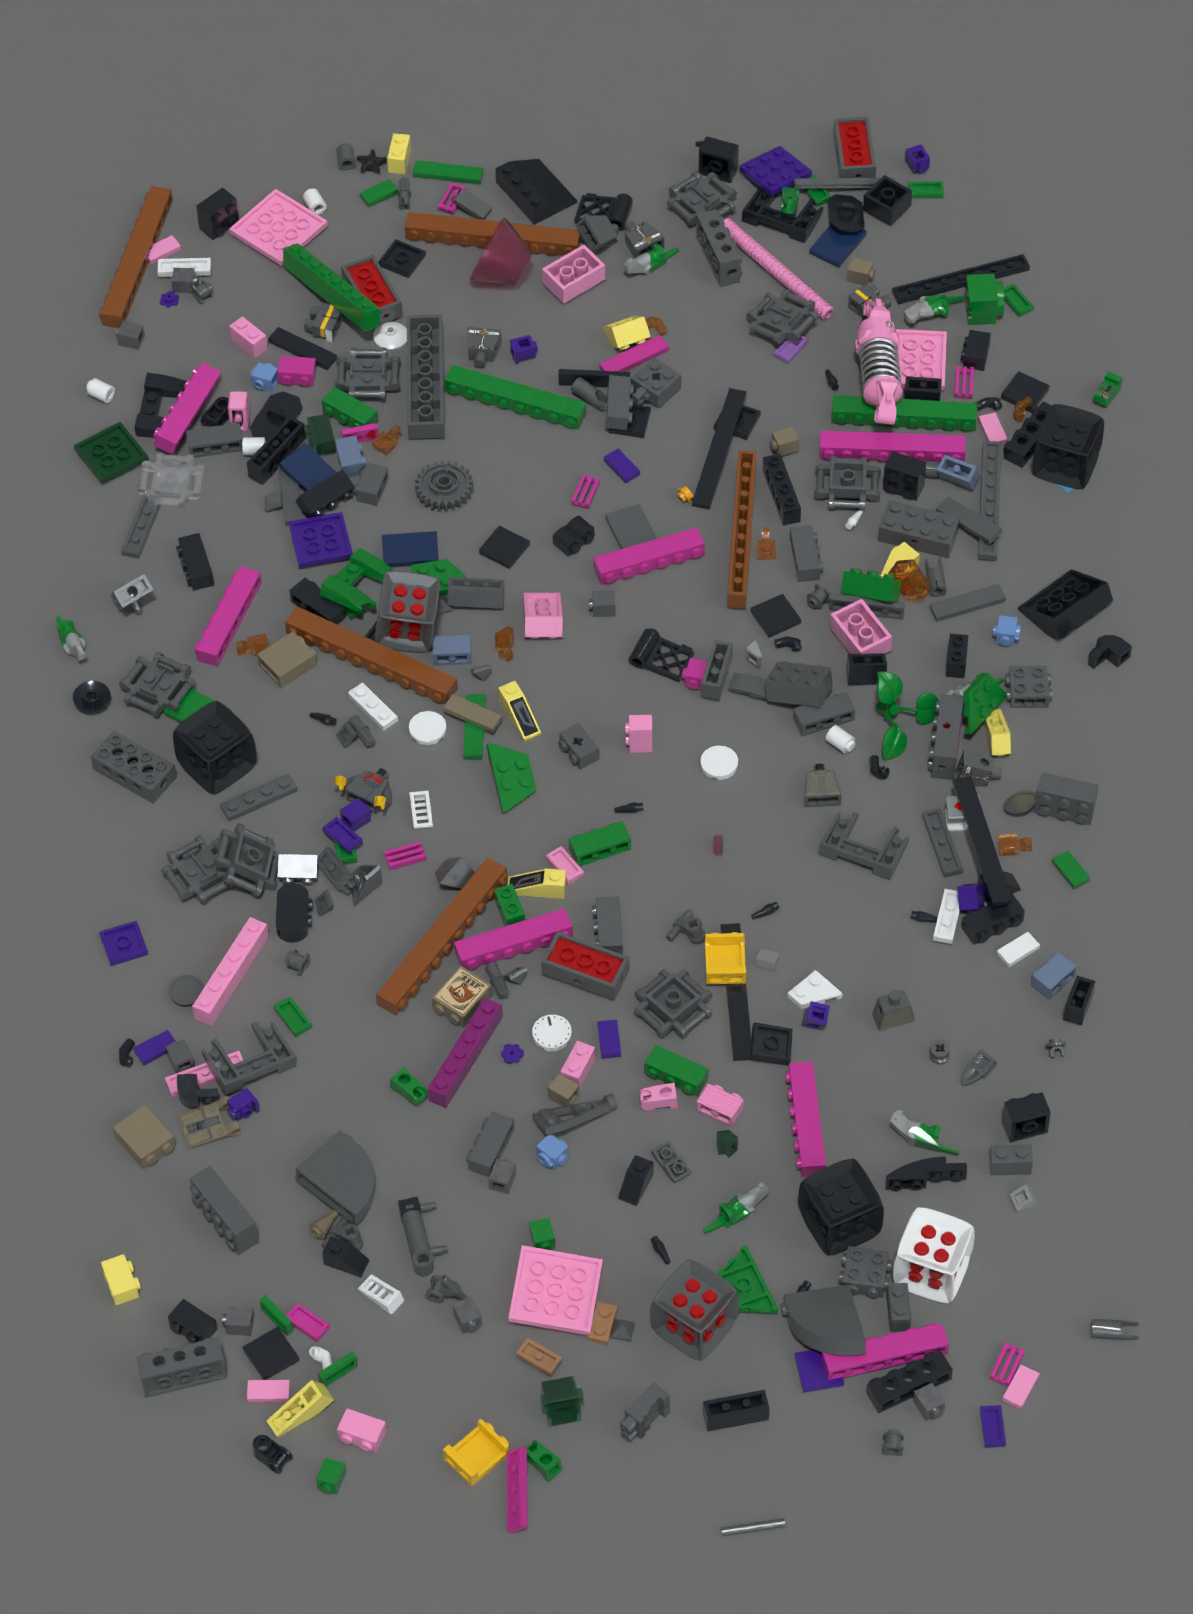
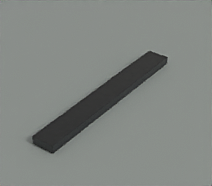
M1024 254L894 287L892 288V294L899 305L918 300L923 296H933L964 288L966 286V275L995 274V279L1029 271L1030 265Z
M733 388L728 390L692 501V506L710 510L747 391Z
M972 777L953 779L952 784L992 907L1011 904L1012 898Z
M740 923L721 924V934L741 933ZM726 984L733 1061L753 1060L750 1059L752 1039L746 984Z

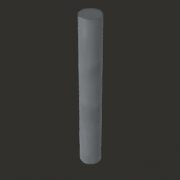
M785 1519L722 1527L721 1533L722 1536L781 1528L785 1527Z

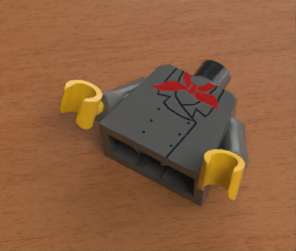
M382 768L376 774L365 770L351 778L346 779L343 776H336L334 780V786L338 785L340 790L346 788V800L353 802L359 798L363 803H367L371 812L376 815L380 809H384L385 806L391 803V789L389 788V781L386 779L389 774Z

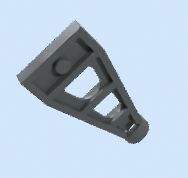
M608 1094L601 1100L541 1109L537 1113L532 1114L535 1124L546 1135H550L617 1109V1103L614 1095ZM568 1114H572L574 1116L565 1121H562L558 1117Z

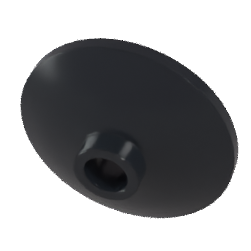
M99 681L84 682L73 693L75 706L84 712L102 710L108 705L111 698L109 688Z

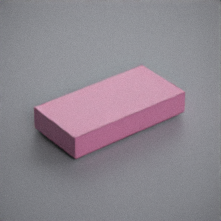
M173 235L153 244V248L149 249L147 253L149 262L152 264L158 261V259H163L181 250V245Z
M996 412L978 416V421L987 441H1001L1002 444L1007 442V436Z
M562 846L546 855V860L554 869L566 870V883L568 885L584 876V871Z
M1020 1365L1002 1401L1022 1409L1040 1373Z
M248 1380L247 1402H288L290 1399V1380Z

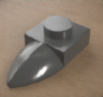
M981 1049L964 1069L961 1084L968 1085L980 1077L985 1078L997 1062Z

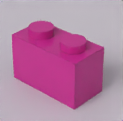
M280 356L277 371L278 384L314 386L317 371L316 358Z

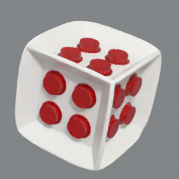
M917 1207L909 1219L898 1247L893 1266V1282L908 1283V1291L937 1302L951 1303L959 1290L968 1267L974 1246V1227L948 1214Z

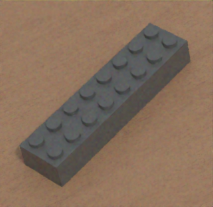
M442 314L407 315V415L409 439L445 438Z

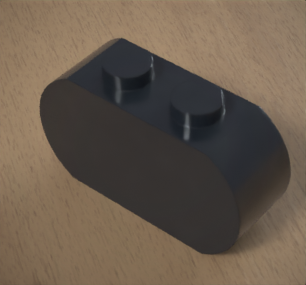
M286 884L277 891V936L289 943L305 939L308 935V927H312V915H309V911H313V899H309L308 890L300 884Z

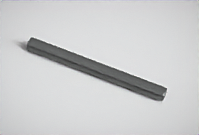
M796 178L794 180V187L799 189L871 188L881 178Z

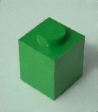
M545 1218L529 1222L533 1246L546 1250L555 1249V1237L550 1219Z
M325 1457L316 1478L317 1489L326 1494L333 1493L337 1495L346 1474L345 1463Z

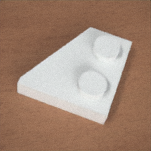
M815 970L790 990L787 997L800 1009H804L810 1005V1001L823 1004L828 999H841L842 992Z

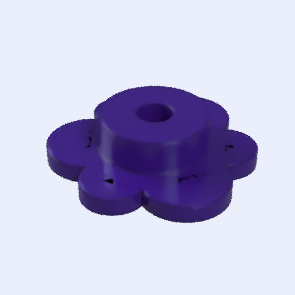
M168 291L166 294L161 295L159 302L167 308L177 306L179 304V295L173 291Z
M506 1044L504 1050L501 1051V1056L504 1057L506 1063H517L524 1056V1051L520 1049L518 1044Z

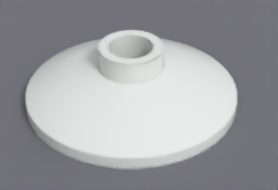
M397 322L383 323L373 333L374 342L380 348L387 347V350L399 349L407 343V329Z

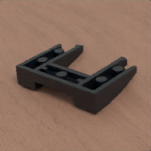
M759 187L742 210L741 221L755 226L762 222L790 232L789 238L805 243L815 228L823 212V207H820L819 210L813 207L815 200L810 198L798 216L783 213L782 211L770 208L777 194L770 196Z
M147 373L140 413H137L134 426L136 437L155 438L153 435L158 427H162L161 422L164 418L159 416L162 398H177L180 391L184 392V386L187 381L172 376Z

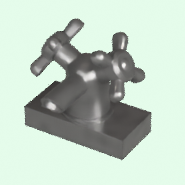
M145 574L115 590L110 596L113 598L118 609L131 604L135 613L140 615L142 608L137 599L154 589Z

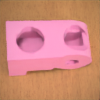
M675 1083L651 1086L639 1091L640 1105L643 1110L648 1111L669 1106L670 1109L678 1108Z

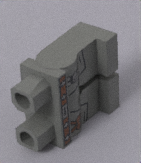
M655 1382L633 1403L632 1408L628 1406L624 1410L625 1418L620 1422V1427L623 1429L621 1436L629 1443L636 1436L642 1439L645 1436V1432L650 1429L651 1423L659 1415L665 1418L670 1413V1396Z

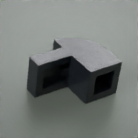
M1115 635L1101 636L1097 639L1096 647L1089 653L1088 665L1095 669L1107 659L1118 668L1130 658L1132 646L1124 639Z
M177 1074V1095L181 1103L187 1108L197 1109L198 1102L208 1105L218 1101V1088L198 1089L197 1074Z

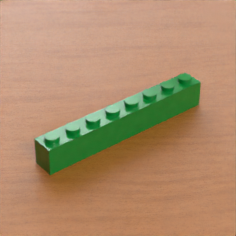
M298 243L283 248V267L362 330L368 331L380 326V308Z
M456 365L451 366L444 380L445 392L564 425L568 428L579 430L586 416V402Z
M833 395L832 423L976 431L977 403L900 399L895 403L896 419L895 423L891 425L875 423L876 407L868 404L863 396Z

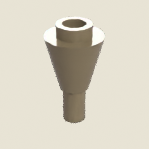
M332 1210L328 1215L310 1223L309 1232L312 1237L324 1239L333 1221L339 1214Z

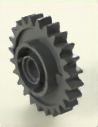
M441 460L440 464L434 462V466L427 464V469L422 468V473H418V478H415L416 496L420 498V502L424 501L425 506L431 504V509L437 506L438 511L442 507H444L445 511H447L448 507L454 510L455 505L461 507V502L466 503L467 498H471V493L473 492V480L469 470H464V465L458 467L457 462L452 465L450 460L447 464L443 460Z

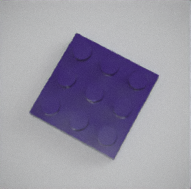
M781 146L739 165V171L770 196L781 192L782 187L789 188L793 186L796 178L812 177V170Z
M343 512L289 522L299 568L347 560L353 554Z

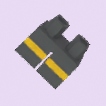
M864 285L849 295L848 308L865 320L869 318L863 315L866 300L875 301L876 298L881 299V302L885 303L884 306L887 309L891 305V298L887 294L880 298L878 287L873 285L867 288Z
M322 303L321 307L312 306L310 317L315 318V320L306 319L304 329L313 332V338L322 336L326 337V341L333 343L344 319V314L331 304Z

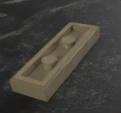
M452 694L443 707L444 712L492 733L502 720V715Z

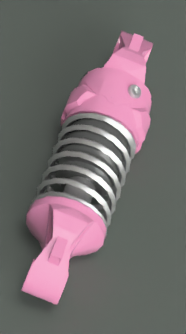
M876 298L875 301L866 300L864 303L863 315L869 318L861 322L857 328L855 348L860 357L863 397L868 404L876 407L875 423L893 425L896 419L895 403L900 400L903 391L898 356L900 338L894 323L891 321L890 312L884 306L885 303L881 302V299Z

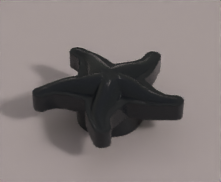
M371 149V153L368 156H357V161L363 162L360 168L361 172L367 170L380 173L379 165L386 162L387 158L376 157L374 149Z

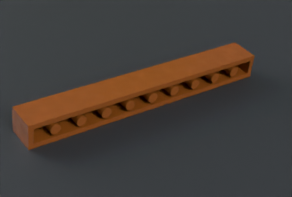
M151 186L150 191L145 195V203L141 205L140 216L136 218L135 228L130 233V241L125 245V254L120 258L119 269L115 270V279L111 281L109 294L105 295L104 306L99 311V317L102 319V325L118 328L128 317L149 263L148 250L152 249L153 244L157 243L172 205L171 189Z
M408 212L405 224L406 239L565 256L579 248L581 243V235L578 230L416 212Z
M738 450L727 608L746 609L757 451Z
M297 606L285 621L287 634L294 631L297 636H301L306 644L314 645L324 652H329L336 655L339 659H345L355 666L365 668L373 674L376 673L388 681L396 682L404 688L416 691L419 695L427 696L437 703L445 705L452 694H455L458 690L457 678Z
M487 857L377 992L376 1000L378 1006L396 1016L407 1007L410 998L416 996L423 982L426 983L430 978L431 972L440 966L445 955L450 954L454 942L462 939L465 930L474 924L478 914L484 912L486 904L495 898L494 889L503 887L507 883V867Z

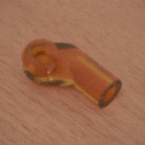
M650 316L648 319H645L647 327L656 328L661 336L668 332L659 317Z
M1029 396L1014 405L1013 417L1015 420H1024L1025 408L1033 404Z

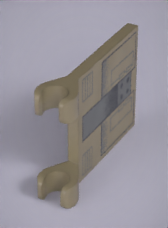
M229 1096L222 1097L212 1104L178 1115L189 1149L228 1136H238L241 1134L238 1122L231 1123L225 1128L219 1111L228 1109L227 1100L230 1099Z

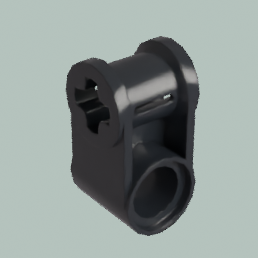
M227 397L217 398L208 410L203 413L201 424H207L210 427L224 425L229 419V399Z
M259 1435L253 1440V1454L255 1458L277 1474H280L281 1468L285 1463L293 1458L292 1454L285 1447L279 1445L266 1435ZM260 1446H266V1447H267V1448L264 1449V1450L258 1449V1447H260Z

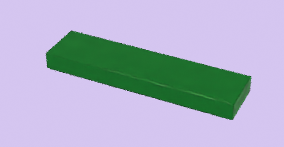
M416 160L413 177L481 184L484 169L482 167Z
M467 694L466 700L485 708L486 694ZM465 721L463 759L482 760L484 729Z

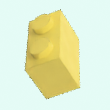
M393 133L387 158L388 173L406 174L411 152L410 135Z
M122 1254L101 1262L102 1271L115 1305L139 1298L138 1289H141L138 1278H133L132 1276L134 1268L131 1260L127 1261L125 1255Z

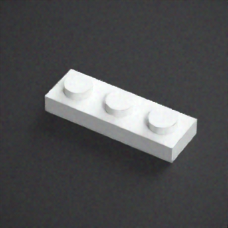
M211 258L158 259V277H172L174 267L195 268L196 276H211Z
M363 682L348 692V697L383 731L398 722V716Z
M944 890L933 941L953 943L960 914L958 891Z

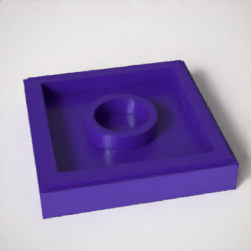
M137 921L99 932L110 966L148 955Z
M815 1349L794 1354L803 1393L844 1386L843 1377L828 1380L821 1360L822 1352Z

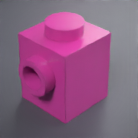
M689 659L687 668H684L682 672V679H685L684 687L701 690V682L708 661Z

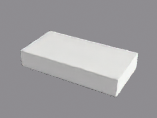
M1026 932L997 950V955L1009 968L1040 949V944L1029 932Z

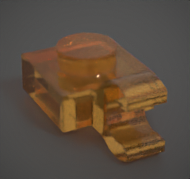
M394 425L388 433L382 431L372 442V446L387 455L398 444V439L402 436V433L399 432L401 428Z
M762 528V541H757V560H776L775 540H770L769 528Z
M510 626L495 633V649L498 650L499 657L501 658L505 655L508 662L514 657L510 646L514 644L513 628Z
M265 633L248 637L247 642H236L238 647L236 650L239 656L250 652L252 656H256L270 646Z
M1017 834L998 835L1000 856L1019 854V849L1024 852L1032 851V838L1018 839Z

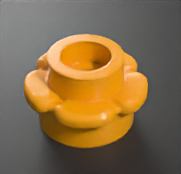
M686 486L678 489L679 493L677 495L682 502L687 501L690 503V500L694 497L691 491Z

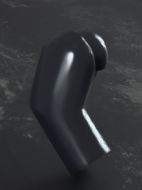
M986 397L975 402L977 403V411L990 405L993 406L994 410L1002 407L1001 399L998 397Z
M787 636L774 639L776 649L789 645L792 646L793 651L802 648L799 638Z
M870 756V772L879 779L887 778L890 774L889 768L885 769V766H879L878 756Z
M130 1038L126 1039L119 1048V1063L126 1067H130L133 1064V1058L128 1055L135 1042Z

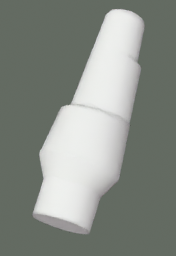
M859 510L847 520L845 527L849 530L855 527L863 511Z

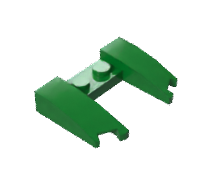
M359 548L350 556V562L336 576L330 575L321 584L320 596L359 613H362L361 606L363 605L375 609L377 603L353 586L364 575L382 583L384 573L395 570L375 555Z

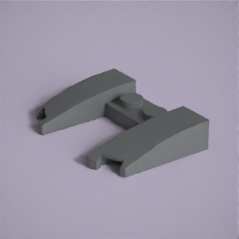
M838 812L820 843L819 855L833 860H837L839 856L871 867L873 868L872 874L890 880L905 851L909 837L907 836L902 840L896 835L899 833V828L894 826L881 850L848 839L859 813L852 812V819H841L840 812Z
M258 1022L252 1023V1029L265 1052L236 1064L232 1063L217 1038L211 1041L214 1047L209 1053L204 1049L202 1050V1055L224 1095L243 1088V1083L274 1070L279 1074L296 1067L295 1054L273 1022H271L270 1029H259Z

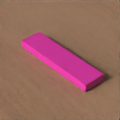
M659 335L599 363V368L601 371L625 372L669 351V346Z
M523 1446L507 1452V1532L512 1534L527 1528V1448Z

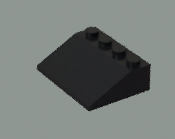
M540 159L509 161L495 168L496 183L534 225L577 203L575 197Z
M1071 569L1020 605L1018 610L1047 635L1061 639L1070 631L1079 627L1084 621L1093 617L1095 613L1105 608L1113 601L1108 582Z

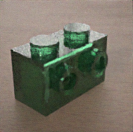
M323 414L307 417L308 425H305L306 436L310 435L308 445L318 455L335 453V440L329 415Z

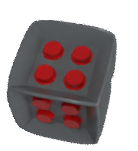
M405 571L385 572L381 586L375 642L394 650L429 652L434 636L440 580L436 577Z
M688 1259L677 1268L656 1294L650 1308L651 1326L669 1344L689 1357L701 1361L717 1347L734 1325L739 1314V1294L721 1276L704 1265Z

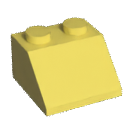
M632 316L602 327L612 347L619 348L620 350L629 348V344L634 342L636 344L646 342L645 338L651 337L644 316Z

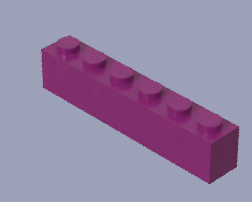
M484 997L429 1085L428 1099L430 1102L447 1108L503 1018L501 1004Z

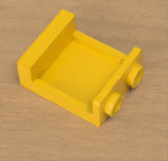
M744 933L705 934L706 984H746Z
M479 1419L477 1427L455 1446L451 1447L448 1444L443 1449V1458L460 1476L473 1486L507 1457L509 1443L505 1437L498 1436L495 1433V1429L489 1422L485 1423L482 1419Z

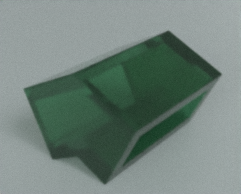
M730 1130L716 1132L718 1155L725 1154L730 1158L738 1150V1137Z

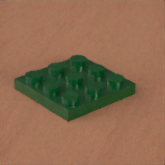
M121 422L74 445V450L101 484L149 460L148 455Z

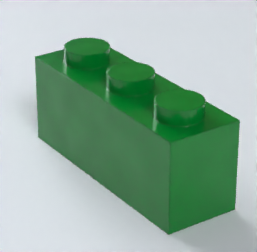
M336 387L321 400L322 411L325 415L333 417L341 424H345L350 428L378 423L377 410Z
M857 568L843 571L841 594L889 602L899 601L901 579L895 578V575L884 574V576H879L878 572L875 571L861 573L862 569Z
M623 821L611 823L606 827L593 829L588 833L569 838V851L579 866L631 850V837Z
M657 1045L654 1046L644 1062V1073L650 1078L661 1080L665 1084L675 1083L676 1088L696 1097L700 1094L709 1076V1068Z

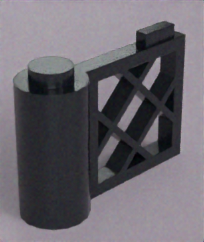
M591 193L582 195L574 219L575 224L582 219L580 217L585 213H588L590 216L605 214L610 223L617 224L619 231L625 228L633 200L625 193L618 194L616 197L597 196V194ZM590 201L593 204L587 207L585 202ZM604 203H610V205L605 208L601 206ZM598 207L600 210L593 214L591 210Z
M650 628L643 631L628 659L630 664L636 668H647L680 682L683 669L687 668L689 659L693 658L695 652L689 646L684 644L680 646L660 637L655 629ZM661 645L667 646L671 651L662 653L660 647ZM683 653L687 655L688 658L679 661L677 654ZM673 656L675 662L667 664L665 657ZM661 659L663 665H653V660ZM678 666L680 672L676 675L670 672L669 668Z

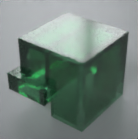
M574 1376L541 1382L542 1413L545 1412L548 1427L581 1421L580 1405H584L582 1388H577Z

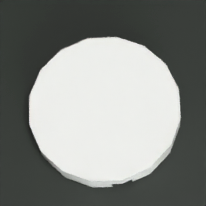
M420 712L410 720V736L421 745L436 744L446 735L447 726L445 719L436 712Z
M713 746L702 754L700 767L702 772L711 779L712 777L716 778V780L728 779L735 774L738 768V757L732 749L726 746Z

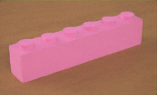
M251 917L248 919L193 1004L194 1019L210 1026L213 1025L267 941L269 935L266 923Z

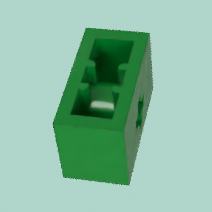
M513 884L494 889L495 904L504 926L525 921V913Z

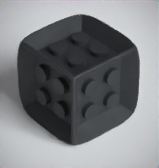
M1053 404L1048 410L1038 434L1033 456V474L1051 483L1075 489H1084L1091 478L1098 460L1103 441L1104 419L1086 410L1062 404Z
M219 701L211 702L182 721L173 732L174 751L180 765L192 779L211 794L225 790L246 775L256 764L257 756L253 735L248 727Z
M854 1158L842 1160L809 1175L800 1183L798 1204L802 1217L817 1244L826 1255L830 1256L847 1251L848 1246L856 1247L880 1233L884 1218L881 1199L870 1178Z

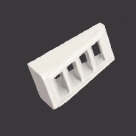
M429 791L409 792L414 829L433 828ZM425 800V803L415 804V801ZM426 807V809L416 810L415 808ZM427 813V816L416 817V814ZM428 820V823L417 824V821Z
M372 1274L358 1288L362 1294L389 1314H393L404 1302L400 1291ZM374 1284H376V1285L374 1286V1288H373L371 1291H369V1289H370Z

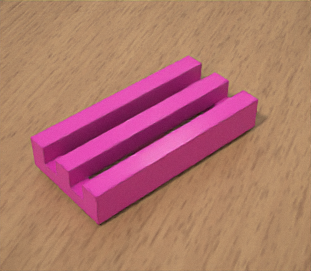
M451 183L438 205V211L444 210V213L451 212V215H454L459 207L453 204L454 199L458 196L460 190H467V187ZM455 188L456 190L454 194H452L449 203L447 204V206H445L447 200L449 199L451 193Z
M956 366L954 398L972 399L974 367H970V369L963 367V369H960V366ZM959 374H963L962 393H958ZM967 374H970L969 394H965Z
M583 474L571 500V505L589 509L600 484V478L593 479V476L587 477V474ZM585 482H587V483H586V486H585V488H584V490H583V492H582V495H581V497H580V499H579V502H578L577 500H578L579 495H580V493H581V491H582V489H583V486H584ZM591 483L594 484L586 503H583Z
M421 841L384 851L389 870L427 860Z
M1005 1342L990 1375V1380L1009 1387L1024 1356L1025 1349H1017V1346L1013 1345L1012 1347L1009 1345L1010 1343ZM1007 1351H1009L1010 1354L1004 1364V1367L999 1377H997V1372L1003 1362V1359ZM1014 1354H1017L1018 1356L1010 1371V1374L1007 1380H1004L1003 1378L1013 1359Z

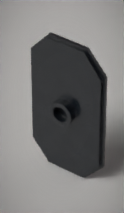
M839 194L828 198L830 223L838 230L857 232L865 227L861 201L853 196Z
M284 391L270 395L250 425L252 436L265 437L267 441L289 416L297 417L302 409L300 398Z

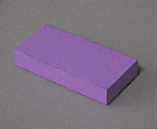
M801 335L797 341L792 339L784 341L774 352V357L789 364L809 343V339Z

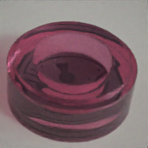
M723 835L714 836L713 851L715 854H723Z

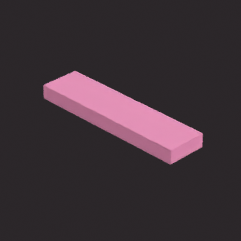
M240 1051L228 1054L233 1064L243 1061ZM207 1063L165 1077L166 1085L172 1097L177 1095V1074H197L198 1087L216 1081Z

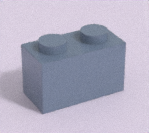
M356 435L335 439L340 469H343L348 477L360 475L361 470L366 466L365 456H361V453H363L362 443L357 441Z
M945 454L937 468L940 479L972 491L980 477L977 466Z
M470 635L433 636L434 666L471 664Z
M1059 952L1054 957L1048 958L1042 968H1037L1033 972L1031 986L1050 1000L1075 978L1077 966Z

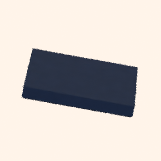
M831 224L809 249V254L839 268L864 239L867 231L864 229L857 232L842 231Z
M307 443L302 444L279 464V467L305 491L337 473Z
M437 531L382 535L383 561L390 567L412 566L439 560Z

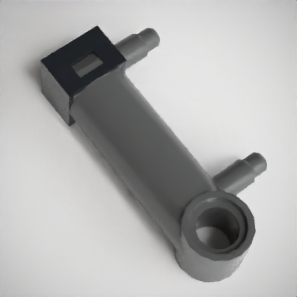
M418 1196L399 1200V1214L404 1226L414 1271L418 1276L426 1277L434 1270L433 1255L448 1251L446 1245L431 1248L429 1246L421 1212L435 1209L436 1203L420 1204Z

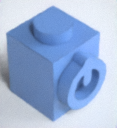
M258 362L255 369L253 368L250 373L252 387L272 393L278 383V368L271 363L262 364Z
M999 615L998 625H994L993 636H996L995 644L1014 646L1015 640L1019 641L1021 624H1017L1018 617Z
M552 1134L547 1135L536 1146V1158L546 1168L550 1167L556 1170L568 1160L567 1144L562 1139L558 1140Z

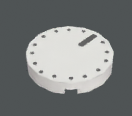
M558 1015L543 1016L535 1022L532 1028L535 1044L538 1047L544 1048L545 1051L561 1050L567 1046V1043L572 1038L569 1022Z

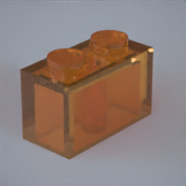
M913 559L897 561L888 573L895 575L897 579H901L900 591L906 600L923 599L932 587Z

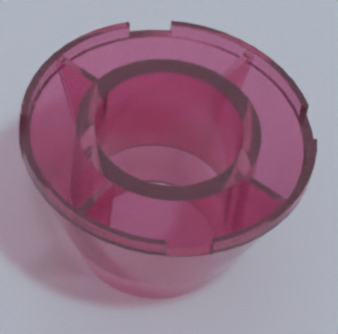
M503 217L470 276V280L515 286L533 252L506 218Z

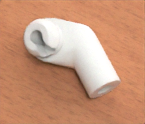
M316 1346L310 1348L309 1355L314 1360L322 1363L323 1369L332 1364L331 1354L328 1351Z

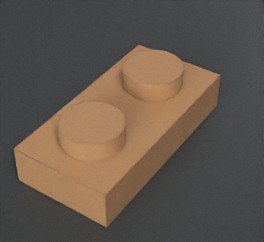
M597 1302L591 1332L588 1334L589 1342L608 1345L618 1306Z
M528 1337L516 1352L517 1358L550 1377L562 1362L561 1356Z

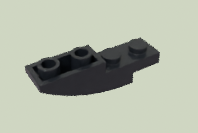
M946 1156L918 1160L886 1176L885 1189L893 1191L901 1189L920 1190L926 1188L927 1181L940 1182L951 1180L959 1182L966 1180L967 1163H946Z

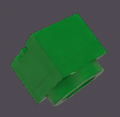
M995 274L966 275L964 300L968 325L996 324V318L1004 316L1003 282L996 281Z

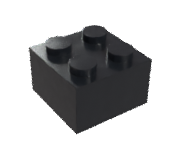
M706 136L699 149L700 175L708 176L709 173L714 172L721 181L731 183L738 170L739 145Z
M886 175L875 183L863 197V210L889 225H892L912 204V190Z
M223 187L196 205L199 229L212 240L221 236L239 221L237 199Z
M892 451L884 466L883 490L917 501L925 485L926 462Z
M1043 1092L1031 1093L1026 1097L1012 1098L1004 1102L1002 1125L1010 1143L1048 1133L1051 1111Z

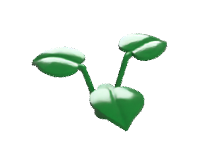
M882 671L877 672V696L879 702L876 709L879 714L884 715V719H887L894 726L886 730L882 743L883 760H889L900 756L907 746L906 734L900 731V726L890 717L896 715L899 710L917 712L916 719L919 723H931L934 721L936 713V701L939 700L933 693L924 692L917 699V708L898 706L895 701L896 697L902 694V680L894 673Z

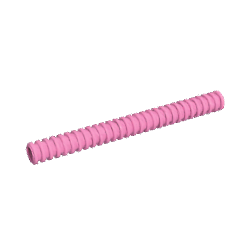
M730 218L724 220L725 228H728L730 231L731 240H734L738 247L745 251L746 254L752 257L753 260L759 263L760 266L766 269L767 272L793 294L807 301H814L815 308L813 311L823 320L831 317L834 308L829 303H826L822 297L808 287L807 284H804L800 278L779 262L778 259H775L771 253L743 231L742 228H739Z

